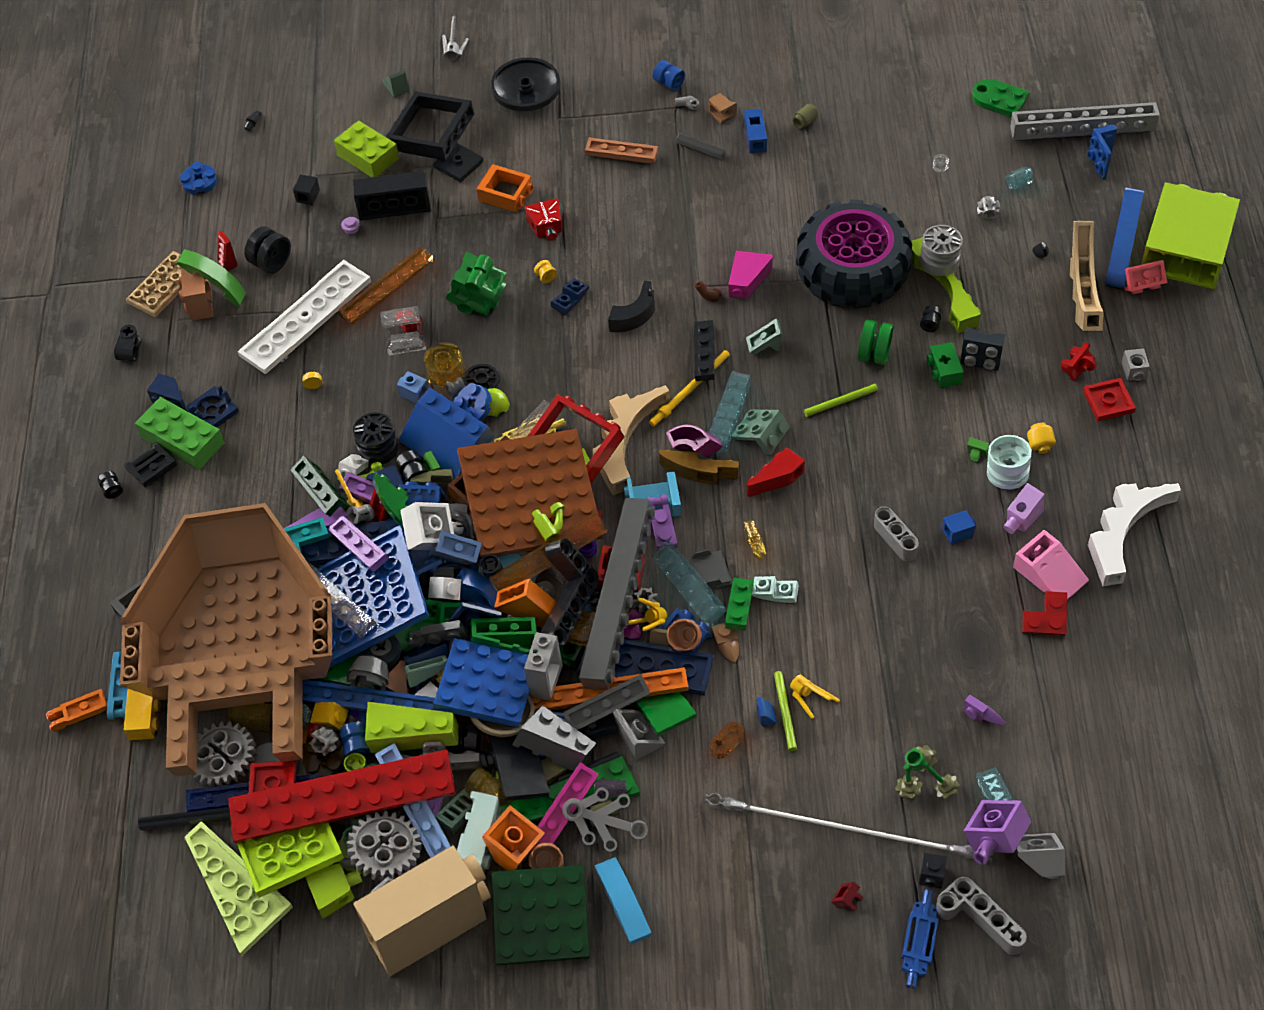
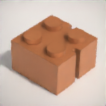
M182 268L181 276L178 277L180 288H182L179 291L180 300L185 302V313L189 314L191 321L212 318V289L209 281L196 271L191 275Z

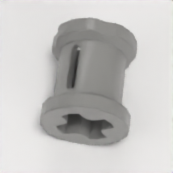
M364 504L358 508L352 506L347 510V519L353 525L358 524L360 521L371 522L374 518V510L369 504Z

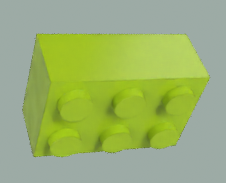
M359 120L334 139L337 155L370 177H378L399 159L396 143Z

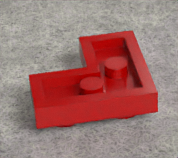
M1046 591L1044 612L1023 611L1022 633L1066 635L1067 592Z

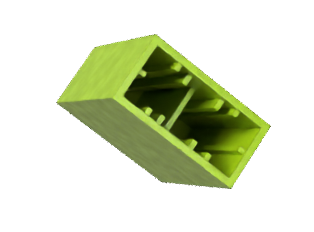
M1165 182L1141 265L1164 260L1166 278L1215 290L1240 199L1228 197L1223 193H1210L1192 189L1184 184L1175 185Z

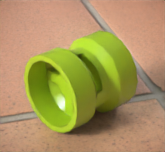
M352 753L345 758L344 767L346 772L366 768L367 763L362 754Z

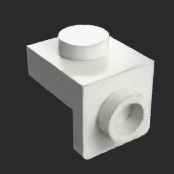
M351 454L339 462L338 470L343 479L347 472L357 475L368 468L369 460L363 459L359 455Z

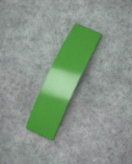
M185 249L182 251L176 263L191 275L196 271L225 292L223 295L225 299L237 307L241 305L246 292L226 269L203 255Z

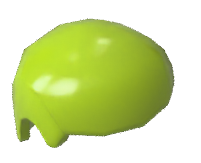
M497 388L488 389L492 397L488 416L498 417L499 413L507 412L510 403L505 393Z

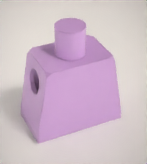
M1027 483L1008 507L1007 522L1003 528L1010 534H1013L1017 529L1025 532L1044 512L1045 494Z

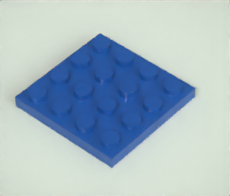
M454 638L434 700L433 709L520 728L530 690L524 671L528 655Z

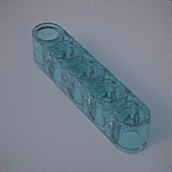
M732 371L709 431L722 443L723 447L718 450L720 452H727L751 385L752 375Z
M666 540L652 555L653 559L701 620L709 626H714L726 613L725 606L672 542Z

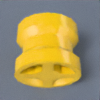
M548 260L540 261L534 268V273L540 277L544 284L552 282L557 276L556 269L551 267V263Z

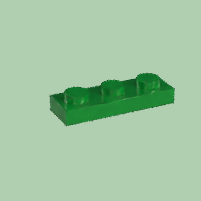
M733 578L725 619L726 629L746 631L754 580Z

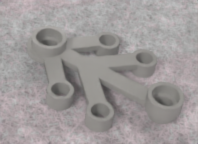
M598 788L594 794L581 801L576 798L567 800L562 808L563 815L569 821H575L582 834V841L586 845H592L595 842L596 836L592 831H589L583 818L593 821L604 842V848L608 852L616 850L617 841L611 837L605 824L629 831L635 839H642L647 835L648 828L645 822L637 820L632 823L608 815L620 808L629 806L630 797L626 794L619 795L617 800L597 811L586 808L597 801L607 800L609 792L606 788ZM600 790L606 792V797L603 799L598 797ZM621 797H626L628 799V803L626 805H621L619 803V799ZM573 805L578 808L576 814H572L569 810ZM635 826H642V833H636L634 831ZM591 834L593 841L586 842L585 835ZM610 840L615 843L612 849L606 846V843Z

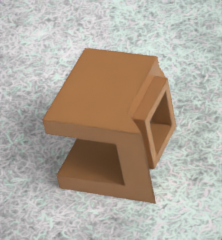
M719 93L708 99V110L722 124L737 116V102H731L727 97Z

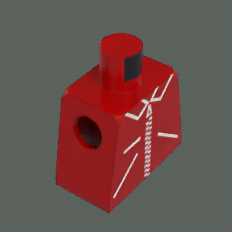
M558 198L524 206L526 220L537 237L546 236L547 240L552 241L557 238V233L562 232Z

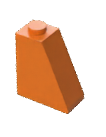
M527 579L499 590L494 608L515 618L535 617L536 626L543 628L557 601L532 580Z

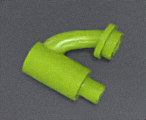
M557 502L550 507L552 516H556L554 525H552L546 514H541L539 509L532 512L535 518L533 522L546 542L555 540L562 529L563 511L566 507L561 502Z

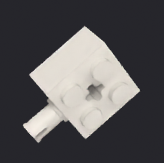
M415 502L401 509L408 550L435 549L441 531L457 535L463 532L464 527H457L463 525L461 522H452L448 503Z

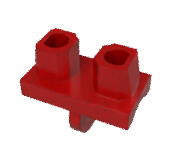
M1084 343L1081 348L1073 346L1070 350V358L1072 360L1063 359L1061 362L1062 372L1069 373L1071 380L1076 381L1082 372H1086V370L1093 371L1097 366L1095 356L1089 351V343Z

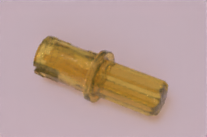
M746 521L743 524V528L747 535V544L751 546L754 557L761 559L766 556L762 543L763 537L759 534L755 521Z

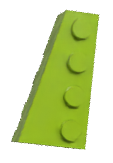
M367 702L365 741L371 753L380 752L394 743L399 750L421 749L424 742L440 741L445 746L458 745L459 725L454 714L451 712Z

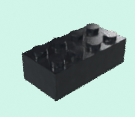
M425 171L353 180L354 199L360 221L431 212Z

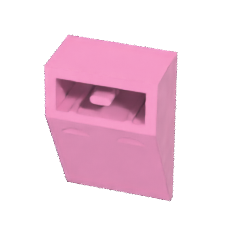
M1045 530L1039 533L1015 555L1013 568L1044 593L1046 591L1067 592L1068 600L1089 582L1087 576L1063 545Z

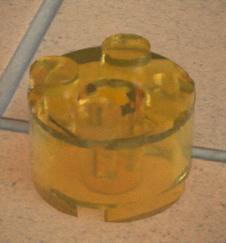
M441 342L438 343L439 346L434 348L431 346L424 354V364L429 382L437 386L446 387L445 382H453L457 377L463 378L465 367L459 348L455 344Z

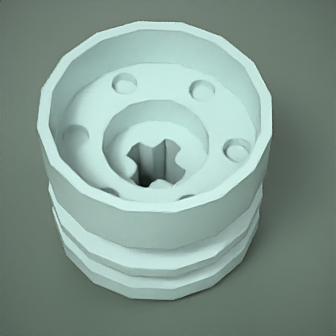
M1015 435L1000 436L991 442L988 451L987 477L994 486L1012 490L1021 487L1027 482L1032 451L1029 443Z

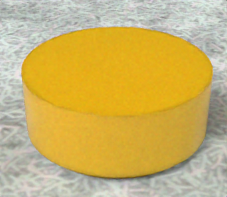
M317 372L306 373L302 378L303 386L307 389H317L322 385V376Z

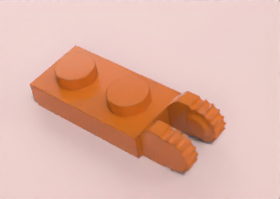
M96 690L48 711L46 714L47 720L53 721L49 725L50 730L59 731L66 728L67 725H72L107 711L108 704L103 690Z

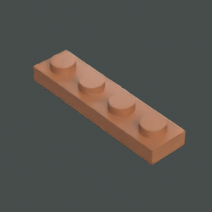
M589 138L585 148V155L650 164H655L658 154V146Z

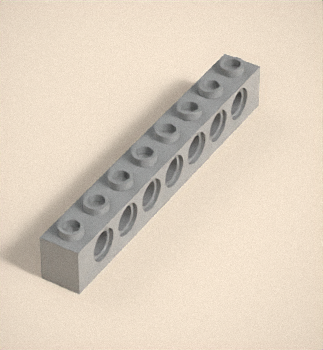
M1156 102L1012 112L1010 129L1013 140L1093 135L1094 129L1112 124L1117 128L1116 133L1156 131L1160 114Z

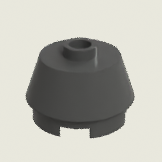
M375 656L357 657L347 671V682H351L350 686L385 691L386 685L389 684L388 665Z

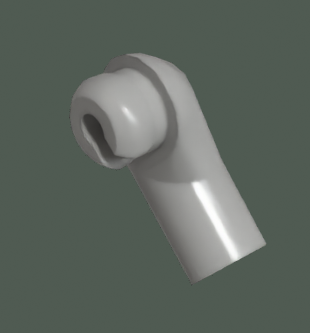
M692 96L675 98L676 107L686 106L691 110H696L700 106L699 101Z

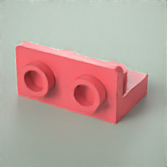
M1164 260L1125 269L1128 286L1124 287L1125 291H1131L1132 294L1141 293L1144 288L1148 287L1149 290L1161 288V284L1167 283Z

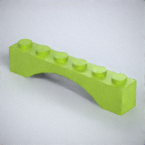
M923 237L912 241L911 263L915 268L926 272L920 264ZM954 272L945 276L930 274L942 284L949 295L951 302L949 321L957 333L964 332L966 327L972 329L978 327L981 318L980 309L975 307L971 296L965 292L961 281L957 280Z

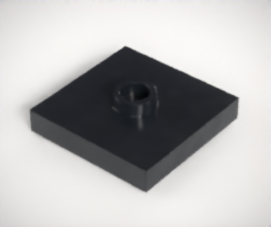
M456 143L447 160L437 159L433 165L435 169L461 183L484 160L482 156Z

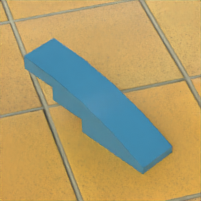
M616 857L595 865L596 872L614 908L615 915L630 944L632 945L651 937V930Z

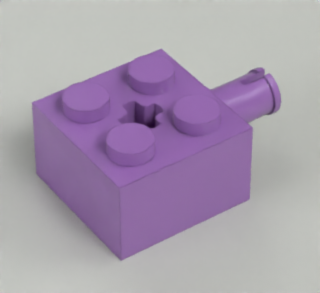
M981 801L964 829L965 835L973 851H975L973 859L978 864L982 865L983 862L985 865L992 852L1014 853L1031 823L1022 801Z

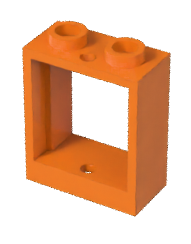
M492 164L476 188L478 201L517 213L520 207L524 206L527 196L532 193L534 185L530 175ZM499 180L519 186L514 196L494 190Z

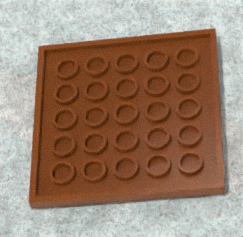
M577 429L457 448L476 541L482 543L479 552L480 559L488 554L503 556L544 549L547 544L563 538L570 540L572 544L603 538ZM557 502H561L566 507L563 511L562 529L555 540L546 542L533 522L535 518L532 512L539 509L541 514H546L552 525H554L556 516H552L550 507Z

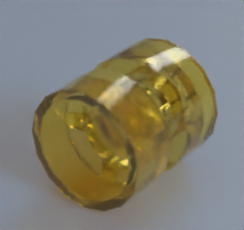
M481 767L472 773L465 786V791L470 795L472 791L498 796L499 803L504 797L499 779L493 778L491 773Z

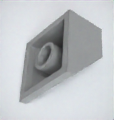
M1055 833L1029 834L1022 837L1015 850L1018 857L1042 877L1056 879L1059 876H1065V849Z

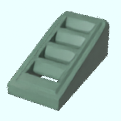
M443 655L405 666L404 670L410 688L444 670L448 660L446 656Z
M465 788L435 816L439 825L453 835L465 823L466 812L471 813L473 802L468 804L463 800L467 797L472 801L470 798L471 793ZM459 803L465 806L466 809L463 810L462 808H460L458 806ZM454 809L458 811L460 815H456L455 813H453ZM448 816H451L454 820H449Z

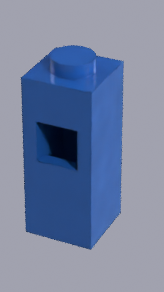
M762 108L744 110V126L749 153L767 152V135Z

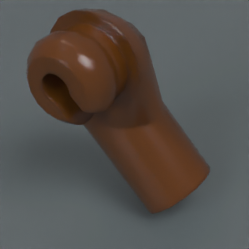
M702 281L695 284L696 290L703 299L718 301L722 295L720 289L708 290Z

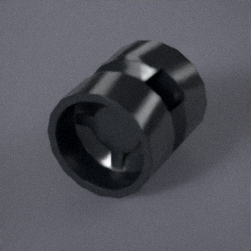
M414 450L402 453L395 461V465L403 476L405 483L410 482V479L416 475L429 472L423 464L419 453Z
M458 724V745L446 746V750L448 752H460L464 749V751L478 753L481 744V730L475 725L468 724L466 727H463L462 724Z

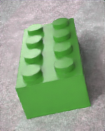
M159 397L135 422L141 438L152 444L157 442L166 452L198 470L224 444L220 429L162 397Z

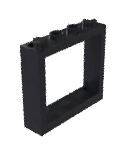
M415 91L405 108L401 111L398 119L394 122L391 130L386 134V138L396 143L397 151L400 153L447 160L474 116L471 100ZM420 107L456 113L439 142L403 137L404 132Z

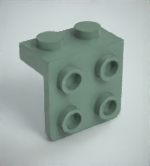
M752 409L746 413L741 423L736 427L732 437L734 440H756L763 453L771 455L790 426L780 410Z

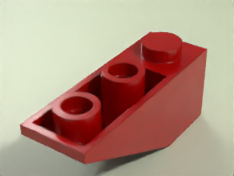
M786 447L782 452H778L769 464H765L755 477L752 476L746 484L747 496L751 497L792 484L805 472V460Z

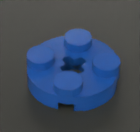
M200 162L192 163L180 175L184 190L193 195H198V192L202 191L207 193L217 184L215 170L211 166L201 164Z
M470 383L459 392L458 396L454 398L453 403L478 420L483 421L490 412L491 408H489V405L492 402V397L485 387ZM473 400H476V401L474 402L475 407H474V408L471 407L472 401H473Z

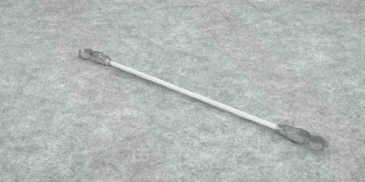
M716 793L707 795L706 798L717 797L721 801L718 804H711L709 800H705V804L708 803L712 808L722 806L727 811L737 810L743 812L751 810L943 849L968 860L973 859L975 853L970 845L961 846L953 844L946 846L750 806V804L738 801L733 797L721 798Z

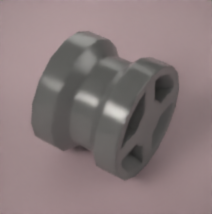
M461 377L455 378L453 382H445L447 392L452 400L465 387Z

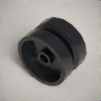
M267 226L257 228L248 238L244 256L250 264L259 267L267 273L274 274L287 262L291 252V243L284 235L276 233Z

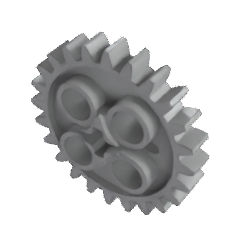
M221 721L219 727H216L213 723L211 730L204 728L203 735L198 733L197 774L190 775L197 783L200 782L203 787L208 784L211 789L215 784L220 789L223 783H226L229 787L232 779L239 782L237 776H246L244 770H250L249 762H255L252 755L257 753L254 748L256 743L250 732L245 727L241 728L239 723L234 726L231 721L228 722L227 726ZM209 745H213L218 750V752H220L223 756H226L227 759L233 763V765L227 763L225 759L219 753H216L214 749L211 748Z
M387 811L381 817L378 812H375V818L366 815V822L359 819V827L353 826L352 833L348 834L347 849L348 857H351V865L356 864V871L363 869V876L372 873V880L377 875H380L381 881H383L385 875H389V878L393 879L395 873L401 876L402 870L408 872L410 865L415 866L416 858L420 857L421 836L417 834V827H412L411 820L404 823V815L397 819L396 812L391 817L388 816Z

